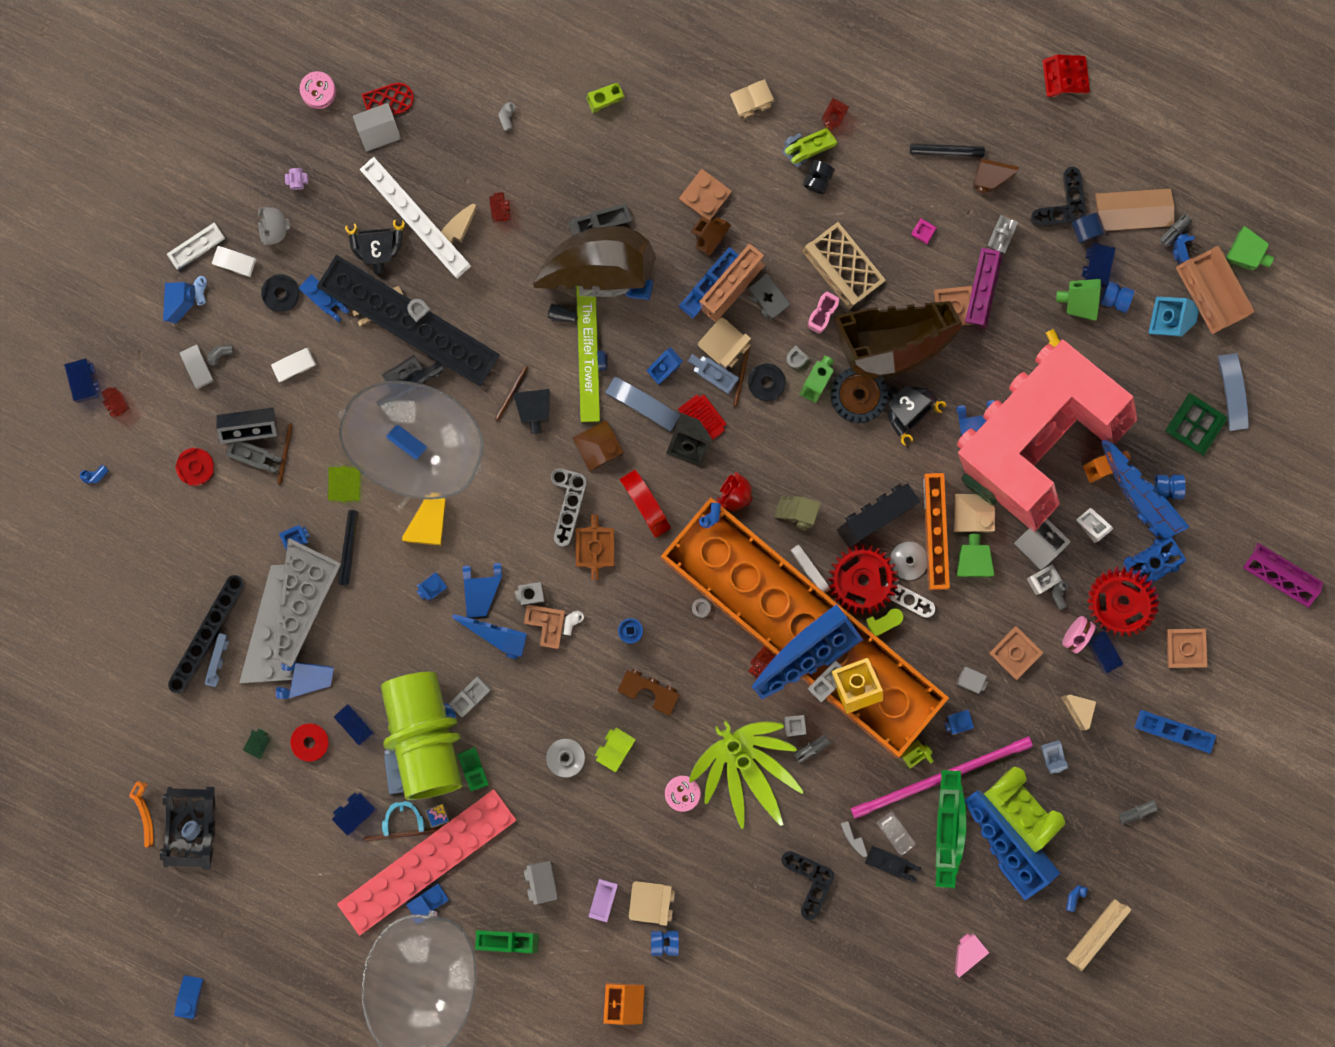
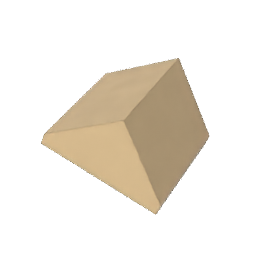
M1073 695L1062 696L1063 702L1080 731L1089 729L1096 701Z

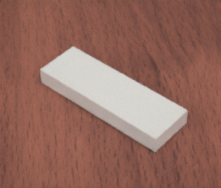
M212 223L167 253L176 269L180 270L224 241L225 237L217 225Z

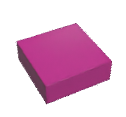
M920 218L911 236L927 245L937 227Z

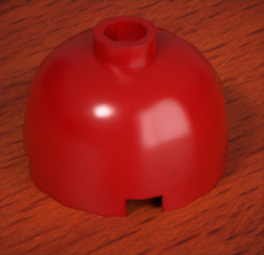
M734 472L735 476L732 474L728 476L719 491L723 492L721 498L717 497V503H721V506L728 511H739L745 506H749L753 499L750 482L737 472Z

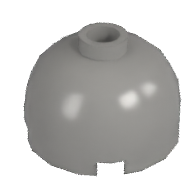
M260 207L258 216H261V221L258 222L261 242H264V246L277 244L286 236V230L290 229L289 219L285 218L283 212L275 207Z

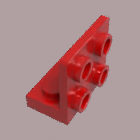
M1056 54L1042 60L1047 97H1055L1063 93H1090L1086 56Z

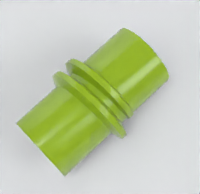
M430 671L418 672L396 677L382 683L380 687L389 724L388 730L391 736L384 740L383 746L388 751H395L405 799H426L460 789L463 785L453 743L458 741L461 736L460 733L450 732V728L457 725L458 720L457 718L447 717L437 673Z

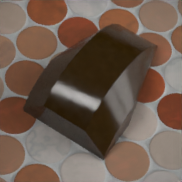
M620 226L592 228L575 234L561 243L548 256L533 285L534 288L557 289L558 285H564L566 289H574V286H583V290H591L592 286L599 287V290L644 288L656 260L655 252L650 241L632 229Z
M950 301L925 303V306L921 307L909 304L907 308L896 309V306H887L888 309L878 310V307L834 316L841 348L852 371L869 378L891 377L926 363L940 353L953 340L962 327V322Z

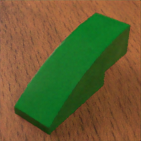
M476 930L475 950L538 953L539 933Z

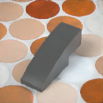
M625 203L572 219L568 225L573 236L592 228L622 226L632 222Z

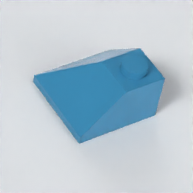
M1156 297L1149 334L1183 336L1197 322L1199 309L1195 302L1188 298Z

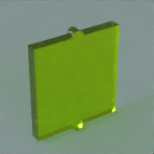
M345 465L342 467H328V500L342 501L343 503L346 501H360V467H346Z

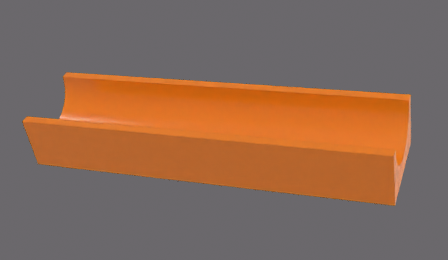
M710 497L661 555L660 559L776 656L801 631L837 603L722 506L719 521L710 528L702 527L699 523L700 518L711 512V503H717ZM837 604L863 640L836 661L844 667L868 658L883 690V701L847 714L839 698L837 688L826 699L895 758H899L949 697ZM824 664L816 668L817 671L811 675L807 673L800 678L811 686L832 664L828 666Z

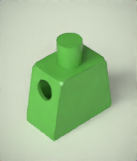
M1244 226L1240 229L1226 256V260L1228 263L1255 270L1259 263L1269 268L1274 257L1265 253L1269 244Z
M1101 279L1069 282L1068 292L1057 291L1056 302L1067 303V313L1070 315L1097 320Z
M824 356L821 362H816L799 395L816 404L834 371L831 368L834 363L832 358Z
M969 534V545L960 546L955 577H993L994 570L989 545H980V534Z

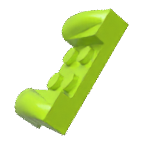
M1012 767L984 795L1031 849L1037 852L1065 825V820L1061 813L1054 810L1047 813L1023 786L1027 780L1025 772L1021 768Z

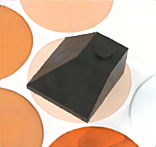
M682 413L666 454L702 467L712 439L700 420Z

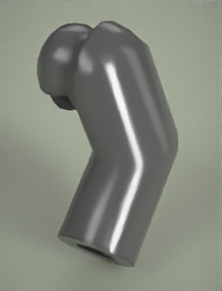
M233 345L214 347L207 356L209 364L217 365L222 355H233Z
M1065 581L1055 584L1051 594L1059 610L1067 607L1063 598L1065 591L1068 589V584Z

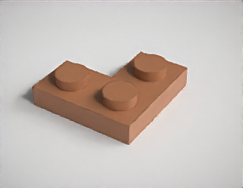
M527 605L524 624L543 627L540 646L559 649L565 611Z

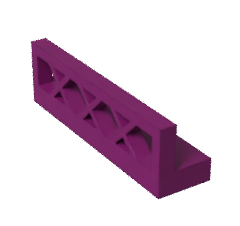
M981 248L965 322L979 325L982 329H987L1003 257L1000 251Z
M1260 543L1256 544L1252 555L1243 566L1245 570L1308 608L1321 593L1324 583ZM1253 560L1261 563L1262 568H1254L1250 564ZM1274 571L1278 574V578L1272 579L1268 576L1267 572ZM1290 581L1294 583L1295 588H1287L1284 582ZM1307 591L1312 596L1307 600L1301 596L1300 592Z

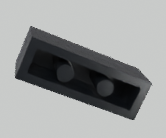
M274 407L217 415L216 430L220 444L276 437L277 419Z

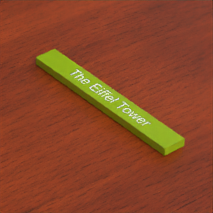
M576 286L581 423L600 422L596 297L580 296L579 286Z

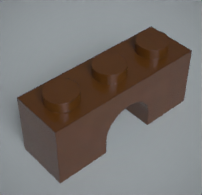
M633 668L631 672L627 670L617 691L635 700L639 691L649 689L655 694V703L652 708L670 716L679 697V694L676 693L677 689L669 685L664 688L659 685L660 681L649 677L647 680L641 677L643 673Z

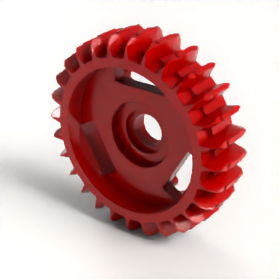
M865 544L862 545L861 550H859L857 545H855V551L848 547V554L842 551L843 558L836 557L838 564H831L835 570H829V573L833 575V577L828 578V581L833 582L829 588L835 589L831 595H838L835 602L842 601L840 605L842 608L847 605V612L854 608V614H857L858 610H861L862 615L865 614V610H868L870 615H872V609L874 608L879 612L878 606L880 605L886 608L884 602H892L889 596L896 595L892 592V589H898V586L893 584L894 582H899L898 578H894L898 571H892L896 565L889 564L892 558L885 559L886 552L880 555V548L873 551L872 545L866 550ZM857 556L860 561L845 572L842 569L843 565ZM885 567L888 586L881 587L879 568ZM861 575L869 577V583L865 586L858 583V578ZM850 592L866 600L864 604H860L847 599L846 596Z
M1126 566L1123 567L1122 571H1119V568L1116 567L1114 573L1111 569H1108L1107 574L1101 573L1100 577L1095 579V583H1092L1091 590L1088 593L1090 597L1087 602L1091 603L1088 609L1093 610L1091 616H1097L1094 622H1101L1100 628L1107 627V633L1110 630H1114V636L1117 632H1120L1121 637H1123L1125 632H1127L1130 637L1133 631L1136 635L1139 634L1140 629L1145 631L1146 627L1150 626L1152 621L1155 620V614L1159 610L1157 607L1160 604V601H1157L1159 594L1154 593L1157 589L1156 587H1150L1153 582L1152 580L1146 582L1147 575L1140 576V570L1135 574L1133 573V567L1129 572L1126 571ZM1123 581L1133 583L1134 585L1139 587L1141 591H1138L1124 584ZM1100 593H1106L1107 610H1103L1101 606ZM1127 596L1129 603H1120L1119 597ZM1139 612H1141L1143 615V617L1137 621L1126 622L1128 618L1136 615Z

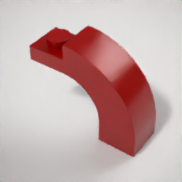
M636 469L619 479L655 538L671 529L660 506Z

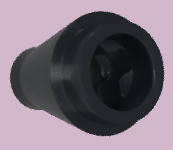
M551 303L547 318L551 319V321L574 323L577 312L558 303Z

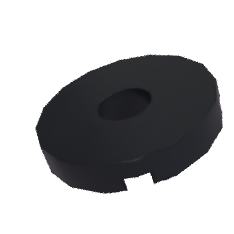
M276 274L268 278L261 290L264 304L275 312L291 310L296 306L300 295L297 283L285 274ZM277 289H285L286 294L283 298L276 297L275 292Z
M769 363L753 368L748 378V387L751 394L758 400L765 402L773 401L780 397L786 385L782 370L776 365ZM765 377L772 380V385L768 388L761 384V380Z

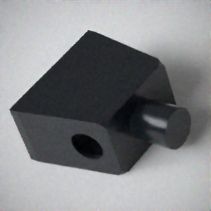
M550 389L513 393L522 425L530 424L531 434H541V423L549 422Z

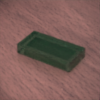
M965 473L961 479L964 485L990 505L994 506L998 502L992 492Z

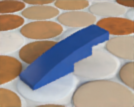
M729 247L707 271L690 294L680 303L679 308L694 319L701 311L699 301L739 254Z
M1140 710L1134 727L1135 729L1210 754L1216 738L1214 734L1144 710Z

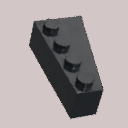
M901 483L891 489L893 493L888 496L886 493L876 498L877 503L874 505L868 503L861 508L862 512L858 515L854 512L845 518L847 522L841 525L837 531L849 548L920 503L909 483L904 486Z

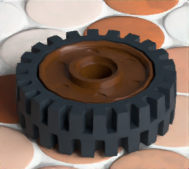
M848 368L835 379L832 385V406L838 415L851 423H867L878 417L886 406L888 392L883 378L863 377L852 371L851 368ZM857 390L862 391L864 398L861 400L856 399L854 392Z

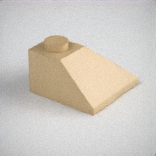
M954 494V532L993 533L995 531V508L992 496L989 494Z

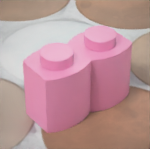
M825 292L818 302L817 309L811 314L807 328L821 334L827 327L830 316L836 311L839 298L829 292Z

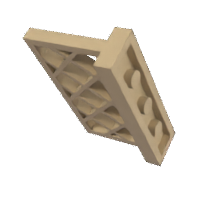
M839 222L808 243L801 251L849 310L886 281ZM836 228L842 234L841 240L831 239V232ZM819 241L827 242V251H820L815 244ZM830 243L841 244L840 253L830 252ZM851 245L853 255L843 254V246ZM829 256L839 257V266L831 265ZM842 257L853 259L852 268L842 267ZM856 259L864 261L865 270L855 268ZM841 270L851 271V281L843 280ZM854 272L865 273L864 283L854 281ZM868 274L875 275L879 281L876 284L867 283ZM853 285L863 286V294L857 297L853 292Z
M1114 899L1067 956L1066 960L1082 972L1127 917L1131 909Z

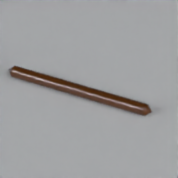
M750 347L744 353L733 402L734 408L738 406Z
M524 366L495 417L496 421H499L513 393H515L528 370L527 366Z
M292 423L288 424L282 462L277 479L278 485L282 484L293 428Z

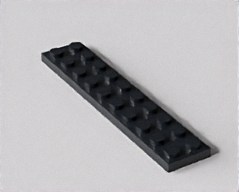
M337 254L316 286L326 294L479 387L482 386L500 356L496 351L430 311L416 322L408 312V304L412 300Z

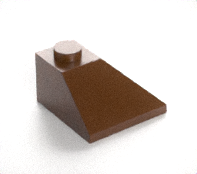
M981 159L976 169L973 188L977 189L976 191L979 193L987 194L1013 179L1019 167Z
M607 421L572 437L589 472L624 455Z

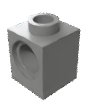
M541 582L520 585L518 590L515 591L516 600L521 602L522 606L544 602ZM527 589H532L535 592V596L530 600L524 597V592Z
M963 667L956 685L979 694L980 691L983 692L986 688L988 681L985 679L987 676L968 667Z
M804 715L784 717L786 737L806 734Z

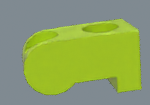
M619 83L589 92L586 96L592 113L598 112L600 109L625 98Z
M891 609L887 612L886 616L876 621L873 616L865 621L870 631L875 636H878L899 625L903 621V613L899 609Z

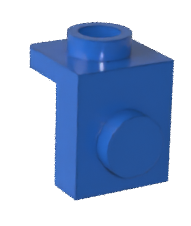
M1188 234L1178 236L1177 240L1173 243V257L1175 261H1178L1179 265L1189 260L1185 244L1195 240L1194 235L1188 236Z
M647 279L644 288H632L624 294L629 298L650 300L654 282Z
M300 524L279 533L286 551L289 538L300 544L308 543L306 538L310 537L306 527L301 528Z

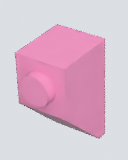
M973 933L971 935L966 934L959 940L960 944L957 946L955 974L958 977H961L989 954Z

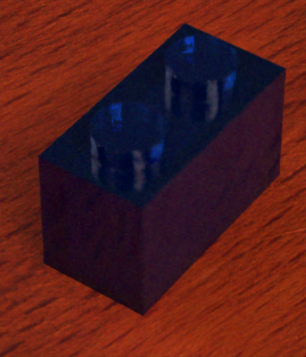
M1093 243L1090 248L1087 247L1085 259H1088L1087 265L1083 266L1081 277H1084V280L1101 279V287L1105 288L1109 283L1116 248Z
M85 358L64 364L74 402L80 403L99 398L98 392H101L98 380L95 381L93 375L96 373L93 362L90 363V360Z
M1105 630L1091 637L1087 646L1103 674H1107L1123 665Z
M347 704L334 716L336 721L359 746L363 745L375 734L372 728L350 704Z
M362 792L359 794L353 793L347 799L349 803L344 808L340 806L333 812L335 816L332 820L347 836L377 810Z

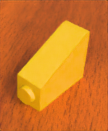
M431 494V497L424 499L402 536L403 542L442 546L447 501L445 498H442L443 495Z

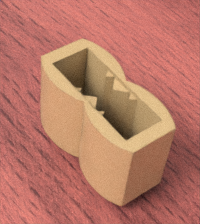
M765 79L730 94L738 116H743L744 118L754 115V111L757 109L764 111L772 107L771 104L774 102Z

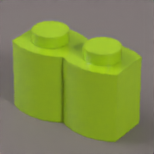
M615 728L614 731L610 729L605 737L608 740L604 747L600 745L595 754L598 757L596 759L597 762L615 773L636 740L618 728Z

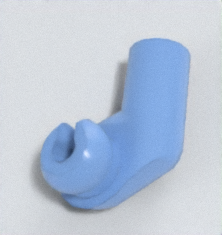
M199 276L193 284L195 285L196 292L195 300L197 305H203L206 303L203 292L207 286V279L204 276Z

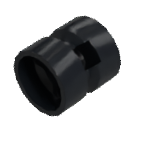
M813 160L809 168L810 174L806 175L802 185L812 192L825 195L829 185L827 181L831 180L835 169L824 162Z

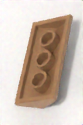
M1171 188L1095 194L1096 213L1099 214L1105 231L1170 227L1171 224L1174 225V202Z

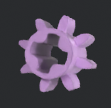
M302 168L289 169V174H285V183L290 185L292 190L304 189V184H308V175L303 173Z

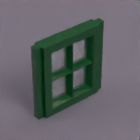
M1189 393L1165 429V432L1193 451L1204 456L1228 417Z

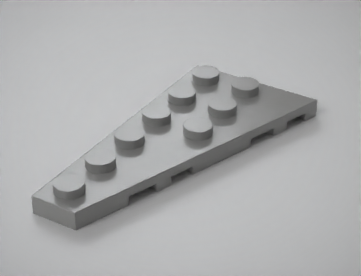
M290 538L287 542L273 659L292 667L341 563Z
M271 565L239 683L292 680L294 670H282L281 662L273 659L285 565Z

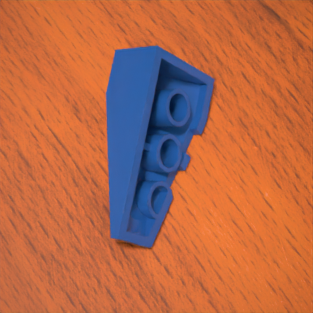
M453 614V619L502 652L507 653L506 657L517 660L518 656H523L528 638L527 633Z

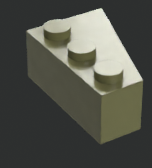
M781 496L774 518L795 524V528L806 531L807 528L811 529L814 525L820 502L805 497L793 496V499H791L792 497Z

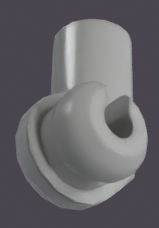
M512 102L505 103L498 114L504 131L513 128L510 117L516 107Z

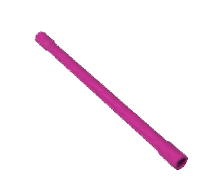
M1028 736L1013 742L1011 745L949 770L961 771L962 775L1014 753L1032 748L1033 744ZM941 773L870 802L850 808L854 819L940 784Z

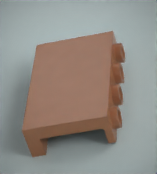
M749 243L699 301L702 312L714 322H717L765 267V264L761 262L764 255Z
M1219 246L1193 259L1191 258L1176 267L1212 334L1254 313L1251 303Z

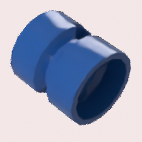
M1109 281L1100 304L1109 308L1115 306V310L1126 313L1132 301L1134 290L1125 286L1121 289L1119 284Z
M1183 474L1172 475L1170 478L1167 475L1155 476L1154 491L1158 495H1162L1166 500L1168 497H1171L1173 500L1184 499L1185 478Z
M628 618L620 623L618 634L620 639L626 644H634L641 639L643 628L638 620Z
M651 931V956H662L664 953L668 956H679L678 931H667L666 934L662 931ZM664 940L670 941V946H664Z

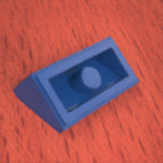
M396 425L386 436L387 439L415 460L419 459L427 449L425 444L399 425Z

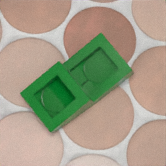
M476 747L458 752L457 756L470 791L488 786L489 784Z

